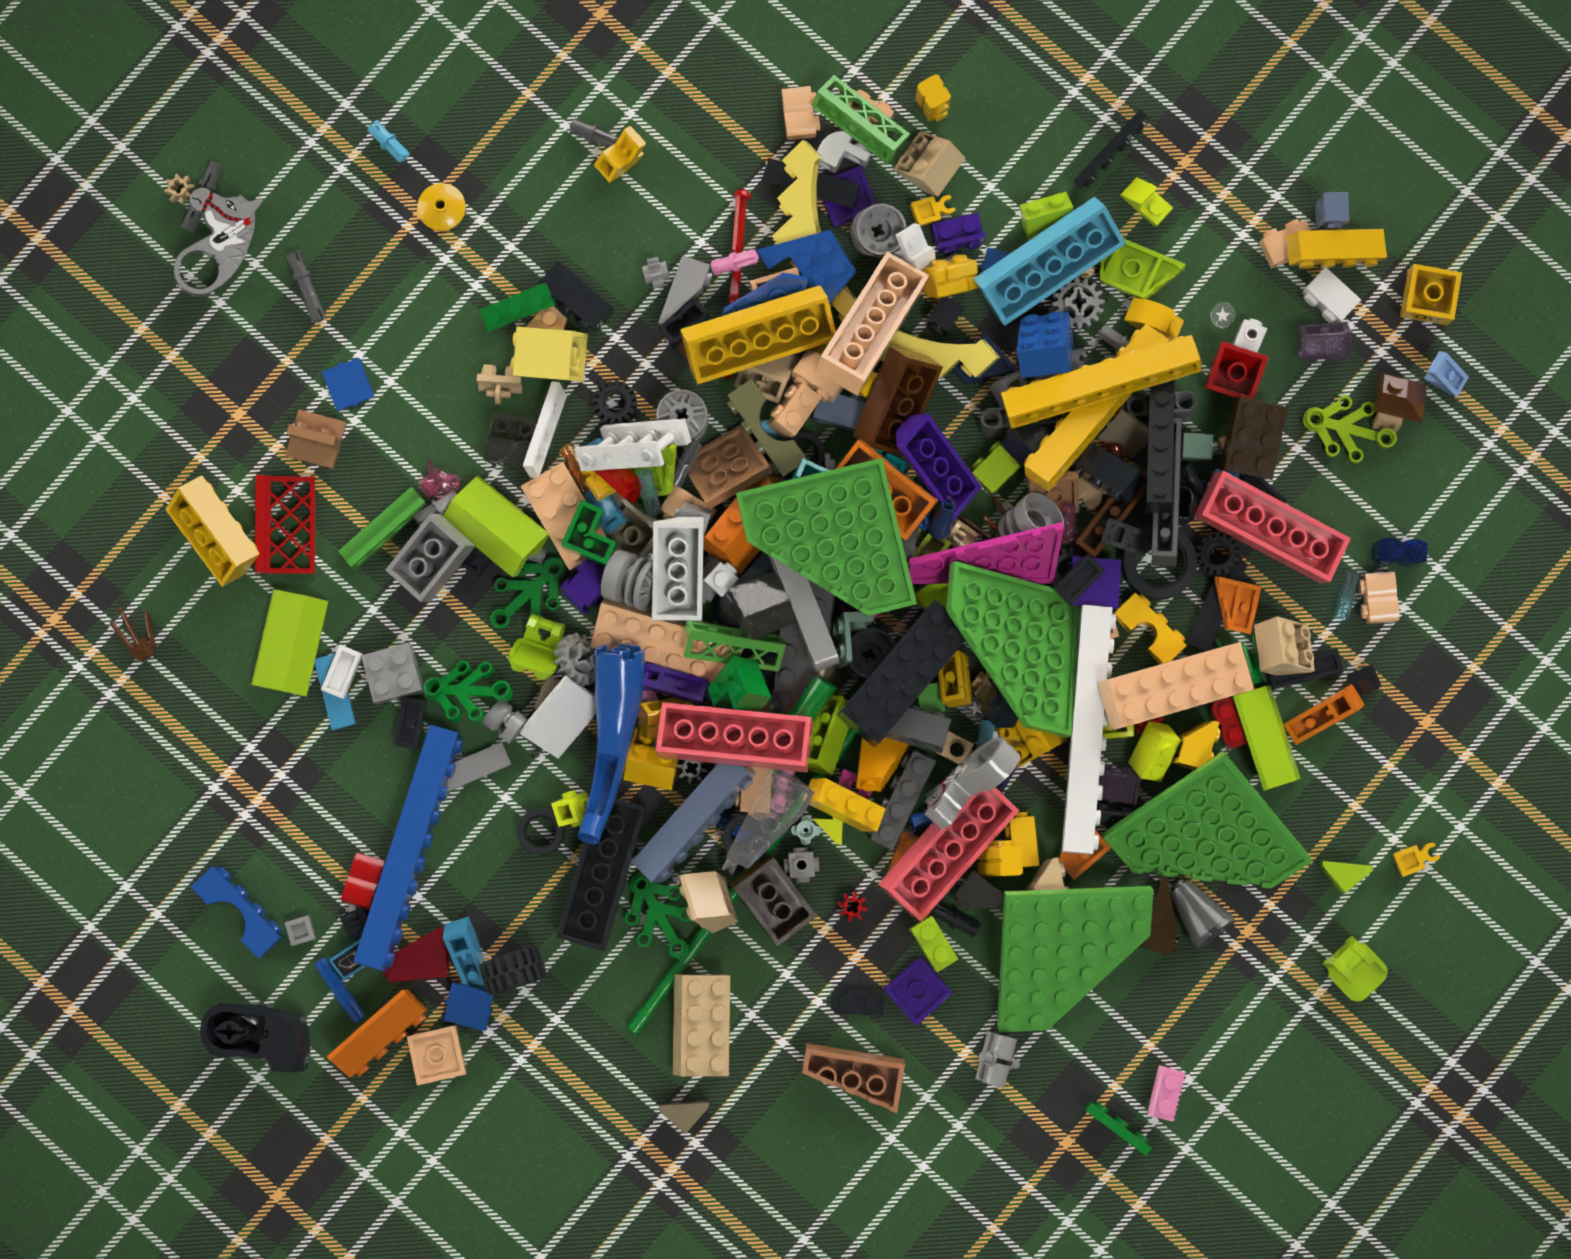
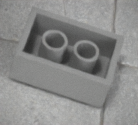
M429 514L386 568V571L420 602H431L475 548V545L441 514Z

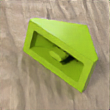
M1319 861L1320 869L1341 893H1347L1373 871V866Z

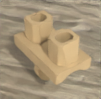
M485 364L481 374H477L478 391L486 392V397H495V404H501L502 398H511V393L522 394L521 377L513 376L511 366L506 367L505 376L496 375V366Z
M956 518L952 522L951 534L946 539L951 542V546L956 548L973 544L979 534Z

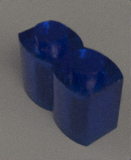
M1395 538L1381 539L1372 544V562L1379 565L1398 563L1406 567L1417 566L1427 561L1428 543L1418 539H1410L1404 542Z

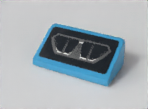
M360 940L329 959L343 980L348 979L366 967L353 962Z

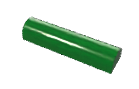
M816 674L787 715L811 717L814 722L838 688L820 674Z

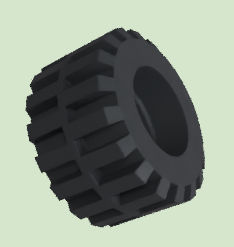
M529 946L484 961L479 965L488 995L509 991L544 979L547 976L538 946Z

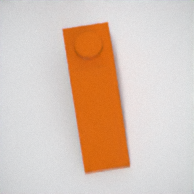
M1350 684L1283 725L1295 745L1357 712L1365 704L1354 686Z

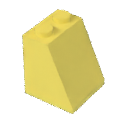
M517 327L513 335L515 354L511 359L513 376L584 382L588 334L567 330Z

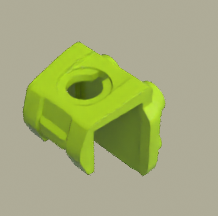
M532 614L526 624L527 629L523 638L516 640L509 652L508 660L514 671L524 672L526 669L534 672L536 678L546 680L556 672L559 664L554 662L558 659L554 651L559 649L556 644L564 638L565 624ZM539 628L550 631V637L546 640L541 639L542 636L539 633Z
M1350 936L1342 947L1322 963L1328 969V976L1350 1000L1356 1002L1366 999L1387 977L1388 970L1382 960L1365 943H1359L1353 936Z

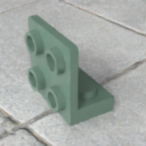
M844 612L833 620L831 638H834L835 649L840 663L836 664V669H842L852 662L851 634H856L858 631L866 629L869 624L874 622L873 615L867 616L863 612Z

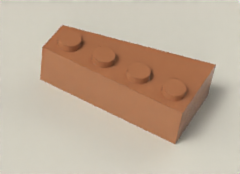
M806 1043L802 1073L831 1086L843 1089L847 1093L864 1098L875 1105L885 1107L897 1114L905 1061L901 1058Z

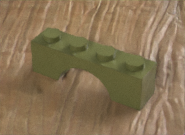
M752 378L728 394L730 400L727 404L734 414L738 412L744 419L741 422L742 426L748 434L754 433L758 439L755 445L762 455L765 453L769 455L772 461L768 464L776 475L781 473L784 477L796 469L803 458L808 460L795 440L778 441L771 438L764 431L760 422V412L767 399Z

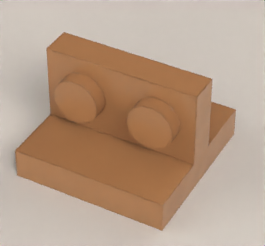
M298 410L295 424H289L287 434L291 438L285 456L334 470L347 423Z
M1068 469L1049 492L1026 477L1028 494L1036 492L1049 497L1062 514L1079 513L1078 471L1069 472Z

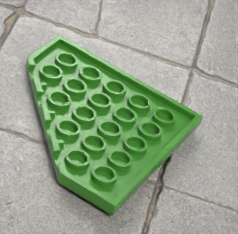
M882 458L736 493L747 542L867 616L917 604Z
M956 561L950 563L946 611L1024 728L1065 738L1071 737L1081 606H1068L1052 587Z
M1224 751L1102 833L1104 840L1133 873L1143 874V872L1157 873L1159 876L1176 878L1177 876L1192 877L1193 880L1212 882L1213 879L1226 881L1228 884L1247 886L1248 883L1261 885L1263 888H1273L1312 862L1311 856Z
M1151 886L1004 891L998 1031L1049 1030L1148 939L1151 934L1153 888Z

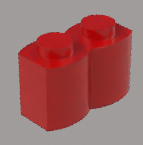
M1228 697L1210 704L1209 715L1212 721L1219 722V740L1226 750H1230L1248 743L1233 699Z
M356 853L342 893V903L370 911L385 861Z

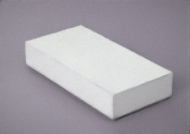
M339 645L321 690L345 700L361 662V655L364 654Z

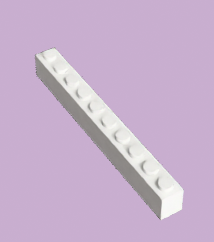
M1082 605L1080 611L1072 736L1070 737L1061 853L1092 855L1093 850H1098L1099 835H1095V825H1100L1101 810H1097V800H1102L1103 786L1099 785V776L1104 775L1105 761H1100L1101 751L1106 750L1107 737L1102 736L1103 726L1107 727L1108 719L1106 712H1104V705L1097 682L1107 680L1112 675V663H1108L1109 653L1113 654L1114 639L1110 638V631L1115 629L1116 614H1112V607Z

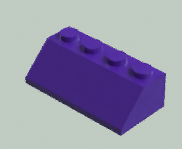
M928 413L910 415L896 431L897 447L932 495L939 500L940 506L943 502H949L955 506L953 520H955L981 489V485Z

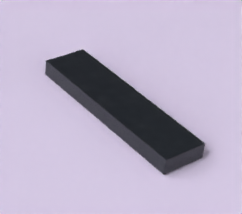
M768 158L762 182L787 189L797 177L793 179L785 171L784 167L786 164L784 162ZM818 173L817 198L854 209L861 186Z
M1224 555L1221 564L1228 559L1229 555ZM1240 563L1239 570L1236 569L1233 576L1231 574L1227 575V579L1241 581L1248 564ZM1215 578L1185 641L1186 644L1203 652L1210 650L1223 621Z

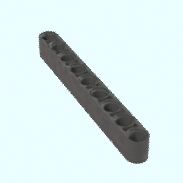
M1189 391L1175 392L1174 418L1182 419V421L1191 419L1197 406L1196 396ZM1149 394L1130 396L1117 411L1118 413L1122 409L1142 422L1149 424ZM1186 403L1190 408L1184 409L1179 404ZM989 408L983 411L980 420L981 433L989 438L1006 437L1004 433L1011 426L1005 408ZM1131 408H1139L1142 412L1134 413ZM1056 415L1046 418L1042 422L1037 421L1033 423L1055 429L1057 422L1061 418ZM988 420H993L997 424L994 426H989L985 422Z

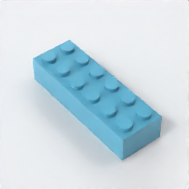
M1094 196L973 278L994 315L1005 326L1124 246L1126 242L1106 206Z

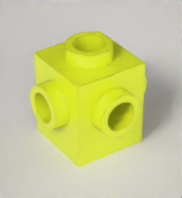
M576 790L563 793L562 799L551 803L558 827L568 824L576 827L582 823L589 798L587 792L577 794Z

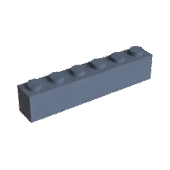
M717 764L633 859L632 863L651 882L660 883L666 881L672 874V868L687 858L689 854L687 851L693 845L696 846L703 840L705 836L703 833L709 827H713L718 823L721 818L720 814L724 809H729L736 802V796L739 792L746 790L752 784V778L756 773L747 766Z

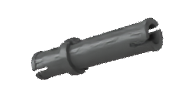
M210 160L202 180L199 179L197 183L199 185L198 189L206 188L215 192L217 189L215 185L224 166ZM189 207L181 227L195 233L202 215L195 213Z
M296 251V254L295 252L287 254L285 257L293 274L292 280L296 282L312 324H315L316 321L319 323L325 320L327 317L311 282L310 270L306 269L300 251Z

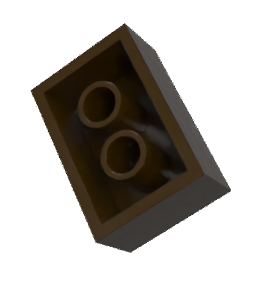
M1234 397L1219 470L1273 480L1288 407L1243 397Z
M769 854L729 883L777 947L817 917L775 858Z

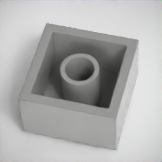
M405 643L361 655L373 703L379 705L401 699L402 697L423 693V682L412 644Z

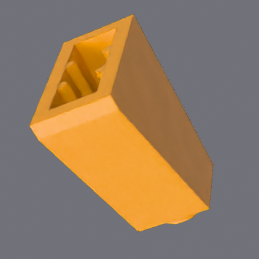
M884 737L877 746L873 747L862 738L856 789H863L868 792H881L910 750V744Z

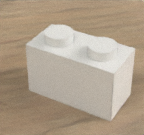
M1324 268L1302 292L1305 301L1310 306H1316L1323 312L1322 316L1326 321L1331 324L1334 322L1336 325L1361 301L1356 294L1327 268Z

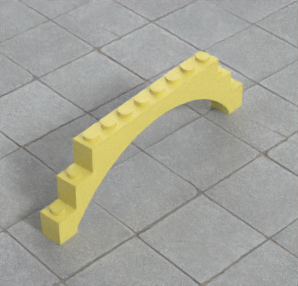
M802 140L782 160L786 164L784 167L785 171L793 179L795 177L797 179L777 198L781 203L779 205L780 209L788 217L790 215L793 217L772 236L776 241L774 245L821 232L817 211V177L819 164L824 159L805 140ZM791 260L790 263L795 268L796 265L794 264L793 260ZM846 285L830 304V308L834 306L840 313L838 317L843 322L857 298ZM898 329L879 362L881 360L884 362L890 346L930 357L943 366L938 378L942 379L960 361L963 363L961 368L969 377L972 375L980 377L1001 357L985 339H981L976 344L939 343L916 337Z

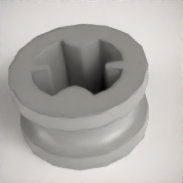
M728 856L722 870H729V874L733 875L740 862Z

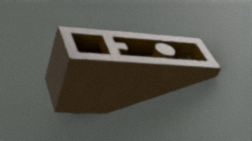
M1159 876L1153 896L1151 934L1139 947L1171 956V953L1177 950L1179 938L1176 937L1177 927L1168 879L1165 876Z

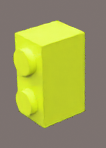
M1149 721L1128 763L1141 779L1161 782L1182 740L1169 725Z

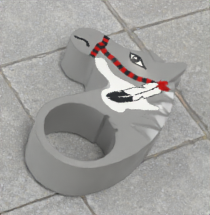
M199 188L192 192L189 206L192 211L204 216V221L212 234L184 249L178 255L174 264L173 275L176 284L183 292L196 297L206 296L221 288L231 279L242 263L250 245L255 226V212L261 205L262 199L249 202L241 195L224 198L206 188ZM201 253L210 258L213 257L218 264L216 281L205 289H194L185 284L179 273V265L186 256Z
M996 737L987 741L962 761L943 782L925 794L927 797L925 803L928 805L925 815L940 830L947 828L954 822L958 816V811L972 795L995 788L1012 773L1020 760V754L1003 737Z

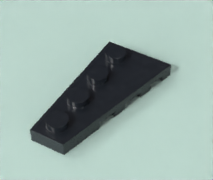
M1140 109L1073 182L1081 190L1084 186L1089 188L1097 179L1095 175L1101 169L1106 170L1113 163V157L1119 151L1123 152L1129 146L1131 138L1136 133L1139 134L1148 125L1147 122L1150 120L1148 115Z

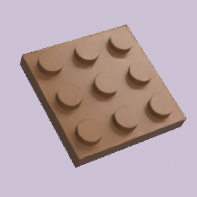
M741 424L701 447L692 464L694 469L690 470L688 476L708 509H711L773 473V471Z

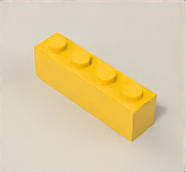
M1384 229L1297 231L1286 237L1289 266L1299 265L1300 269L1312 268L1314 265H1321V268H1331L1336 266V264H1342L1343 268L1354 267L1357 264H1363V267H1373L1378 265V261L1387 258Z

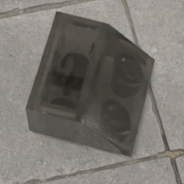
M493 412L484 455L486 464L526 471L523 463L538 420Z

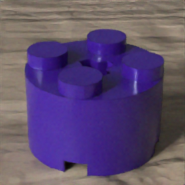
M587 559L577 568L579 573L573 579L571 577L568 578L561 586V589L564 591L563 596L584 615H588L591 612L588 609L589 607L594 605L597 608L604 599L601 595V582L605 567Z

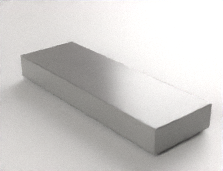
M503 742L454 762L456 770L453 777L448 778L446 787L449 788L448 792L511 766L512 763Z

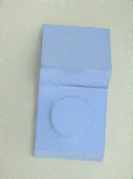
M1439 351L1424 377L1426 381L1454 397H1458L1469 378L1448 353Z

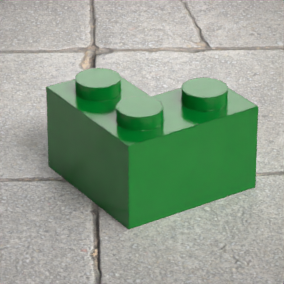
M580 500L561 546L565 550L606 567L618 544L616 541L597 534L605 515L604 509Z
M732 656L707 688L713 706L718 708L760 712L771 699L758 662L737 656Z

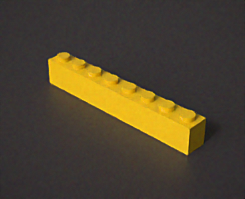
M1145 324L1141 330L1137 329L1133 333L1130 343L1126 348L1121 347L1115 358L1124 356L1130 351L1147 349L1153 344L1169 342L1170 339ZM1132 393L1070 411L1066 418L1062 417L1057 422L1055 431L1050 436L1046 435L1043 438L1038 451L1035 454L1031 453L1025 460V476L1049 492Z
M1192 335L1180 336L1170 342L1153 344L1147 349L1130 351L1124 356L1114 359L1107 358L1100 363L1091 366L1084 365L1077 370L1068 373H1058L1048 379L1035 380L1025 386L1011 387L1002 392L1001 396L1011 429L1202 372L1201 359Z

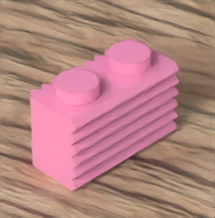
M1159 1065L1147 1114L1168 1121L1175 1120L1173 1116L1176 1115L1178 1097L1181 1096L1179 1092L1182 1091L1181 1087L1184 1086L1182 1084L1185 1081L1183 1077L1186 1076L1184 1072Z

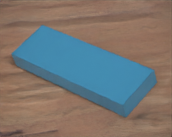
M335 654L315 659L314 663L321 688ZM322 691L333 731L357 724L349 692L344 700Z

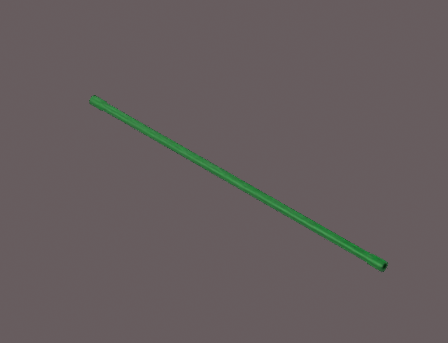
M851 728L848 729L838 761L858 735ZM815 772L811 779L827 778L828 775ZM811 779L770 833V841L766 852L756 861L749 862L741 874L767 854L770 855L807 805L803 800ZM730 887L729 892L734 904L738 899V895ZM702 927L689 943L690 952L688 956L684 959H677L644 1006L638 1010L627 1025V1028L636 1035L641 1033L650 1021L652 1014L674 986V974H683L712 934L710 931Z

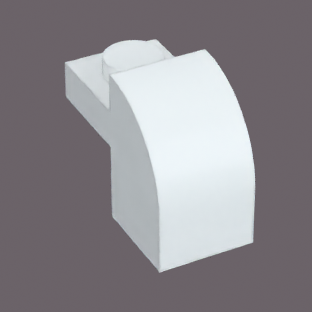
M838 131L828 135L817 150L824 159L819 166L833 173H836L844 157L866 167L870 160V153L867 152L868 149L859 143L851 144L853 138L845 131Z
M914 223L895 235L901 248L894 253L896 257L923 271L924 267L932 265V261L936 259L933 247L927 245L919 224Z

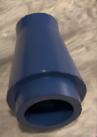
M949 502L941 503L940 508L928 523V532L932 537L943 540L951 534L955 511L953 504Z

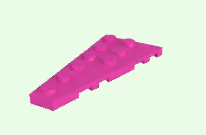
M1056 523L910 558L908 569L912 584H948L950 563L954 561L1037 584H1053L1064 531L1063 523Z

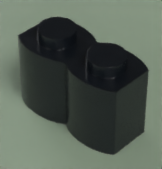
M698 300L691 301L681 309L679 315L670 317L662 324L660 328L661 337L671 349H676L683 341L680 329L709 321V313Z

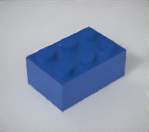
M1055 311L1049 315L1038 316L1033 314L1021 318L1017 345L1021 378L1071 372L1073 333L1069 312Z

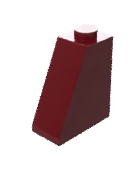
M445 927L437 928L395 952L394 963L391 968L387 969V973L383 972L384 978L388 977V982L450 977L449 951L443 940Z

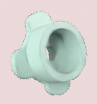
M803 816L798 825L792 826L791 832L801 839L803 845H809L811 839L821 833V829L811 822L810 816ZM805 828H808L807 833L804 832Z

